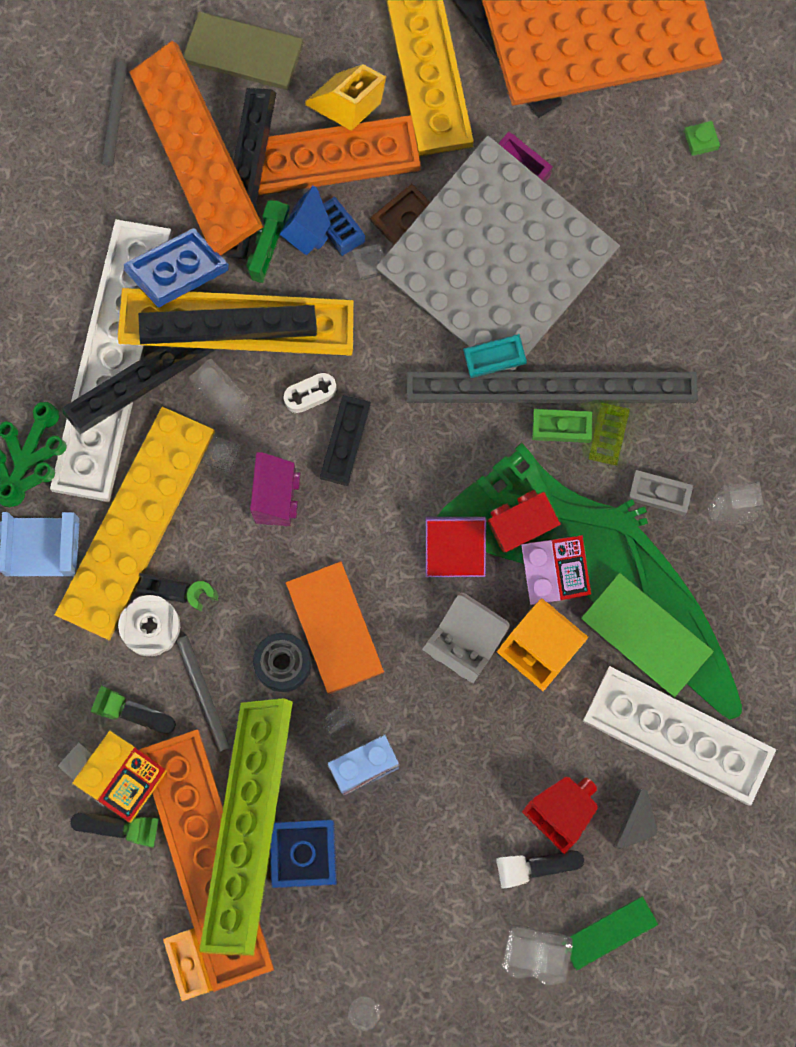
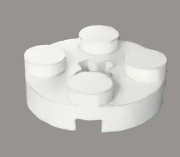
M145 595L136 598L127 608L125 607L120 615L118 628L119 634L128 648L142 656H157L173 647L180 633V619L171 604L162 597ZM148 618H153V622L158 624L157 629H153L152 633L147 634V630L142 629V624L147 623Z

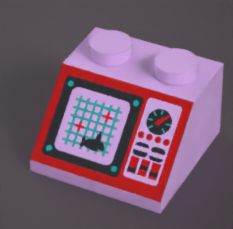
M583 535L522 544L530 605L536 604L541 598L546 602H553L591 595Z

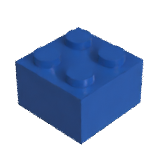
M334 820L274 823L271 839L272 888L337 885Z

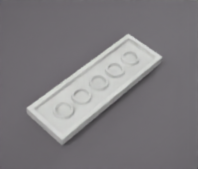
M611 666L608 667L582 721L748 806L752 805L776 752V749Z

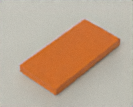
M342 562L286 582L328 695L384 673Z

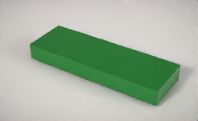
M641 896L560 942L577 971L656 927L658 923L644 897Z

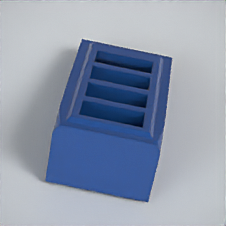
M336 197L323 203L325 210L333 206L336 209L328 215L329 221L338 215L342 217L330 224L326 232L341 256L365 242V234ZM346 223L347 226L335 232V228ZM351 230V235L347 236L344 239L340 238L342 235L346 234Z

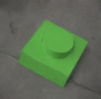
M712 121L685 128L684 133L692 156L719 150L720 143Z

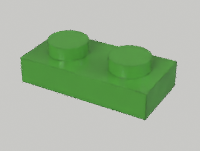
M534 409L532 440L590 443L592 440V412Z

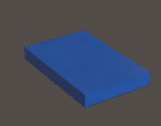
M193 228L124 263V271L159 308L227 272L229 264L217 252H214L206 240Z

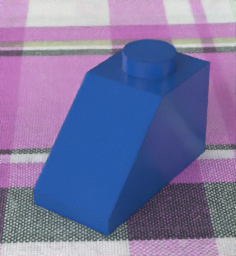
M314 185L297 201L279 234L305 255L309 254L314 248L319 250L328 239L326 232L331 224L319 191Z

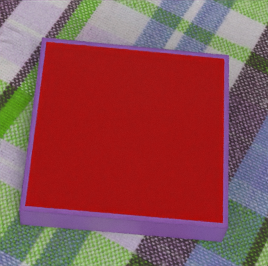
M426 517V577H485L486 517Z

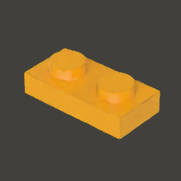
M194 928L163 939L181 1000L184 1001L212 991L202 953L199 952L200 947Z

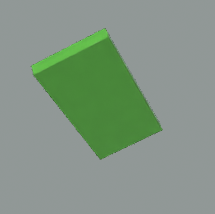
M621 573L617 575L581 618V620L674 698L714 652Z

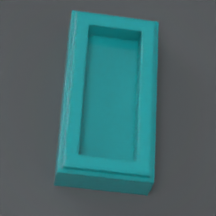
M520 334L463 349L470 378L527 364Z

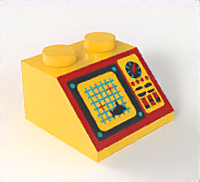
M109 730L72 784L131 823L167 770Z

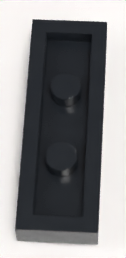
M346 395L342 396L322 466L321 480L349 487L371 407L370 401Z

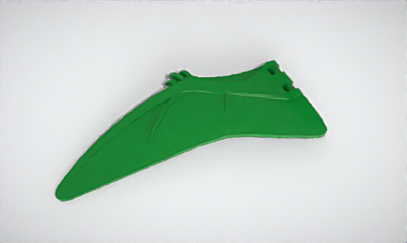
M520 443L515 448L516 452L508 458L505 456L492 467L493 471L486 477L482 475L476 482H473L449 502L437 515V517H486V553L524 564L522 544L503 553L487 521L492 518L491 511L507 503L512 508L519 504L517 500L519 497L533 490L536 491L537 495L545 492L561 525L525 543L583 535L591 595H586V597L594 603L617 575L621 573L714 651L688 681L687 685L717 712L729 720L739 717L742 713V704L724 653L706 616L675 569L638 527L648 524L647 518L639 520L634 518L647 512L645 506L629 512L627 509L635 504L633 499L618 507H613L578 495L553 478L537 462L526 446ZM524 460L529 468L521 474L516 466ZM502 480L506 487L498 493L493 485Z

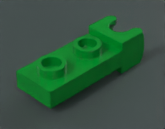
M268 200L262 215L265 225L264 228L258 230L256 251L254 254H250L247 261V270H249L253 281L263 283L280 236L279 234L290 216L288 214L290 209L288 204L275 200Z

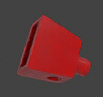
M566 776L534 797L523 809L522 813L565 854L578 841L598 809L597 803L590 798L597 791V787L589 778L584 777L576 784L570 777Z

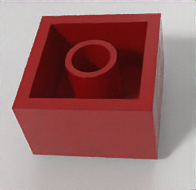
M533 490L517 499L518 505L510 508L507 503L490 512L492 518L487 522L503 553L561 525L545 492L537 495L536 491Z

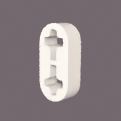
M320 373L291 385L284 392L285 406L291 412L300 413L329 401L336 394L335 379L329 374ZM321 381L325 385L331 384L328 387L327 393H323L322 390L312 393V391L319 388L318 383ZM293 393H297L299 396L309 394L301 398L302 403L300 405H297L295 401L289 402L293 399Z

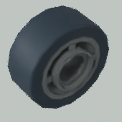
M280 632L269 635L259 643L254 652L253 666L255 674L262 684L272 691L288 692L295 690L304 684L310 674L312 662L309 650L303 641L293 634ZM279 656H288L291 661L286 669L279 670L275 668L274 663Z

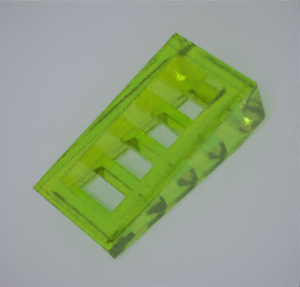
M599 403L588 460L617 466L630 412L629 408ZM605 414L620 417V420L615 422L606 420L604 417ZM602 426L618 428L617 433L603 431ZM600 436L616 439L615 445L600 442ZM597 448L613 450V456L596 453Z

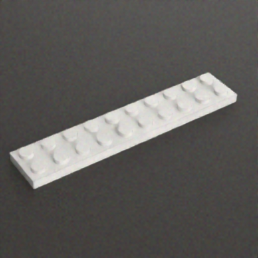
M115 219L71 402L144 357L146 345L118 344L122 288L141 289L124 271V263L171 240V229ZM133 402L81 435L68 419L66 420L62 439L66 442L67 447L65 452L57 457L55 476L50 486L52 492L110 502Z

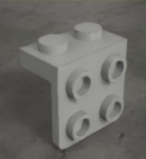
M459 593L440 626L425 644L423 651L431 655L436 661L455 671L460 677L474 683L509 630L510 624L507 620L467 594Z

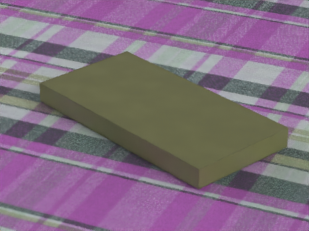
M199 11L183 57L188 65L288 91L304 41L303 38Z

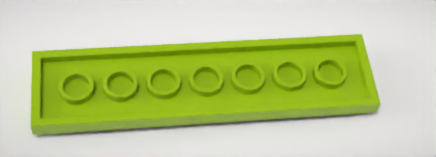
M285 698L243 702L240 704L199 952L254 956L293 703Z

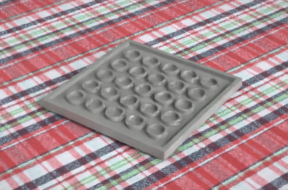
M487 135L376 266V269L468 347L520 334L524 353L527 357L619 249L620 245ZM518 366L498 372H514Z

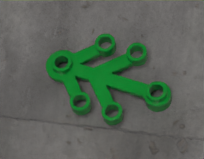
M40 402L34 407L33 417L35 421L23 448L17 437V427L8 421L0 424V437L6 441L15 465L10 476L5 464L7 456L0 450V504L4 507L20 505L25 498V491L42 482H50L55 476L54 468L43 461L54 455H62L67 447L66 442L59 436H52L47 440L45 447L35 452L44 429L54 426L60 417L59 410L49 402ZM46 410V413L41 416V413ZM11 428L10 432L4 435L5 430ZM59 442V446L53 449L54 445ZM36 466L34 474L23 479L26 471ZM48 469L47 473L42 476V472ZM11 489L10 494L6 495L7 491Z

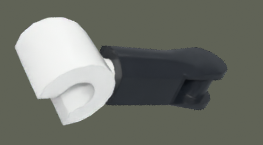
M569 851L565 854L558 853L527 858V862L525 856L497 858L501 888H510L527 883L529 881L528 875H530V878L578 870L584 865V856L581 852Z

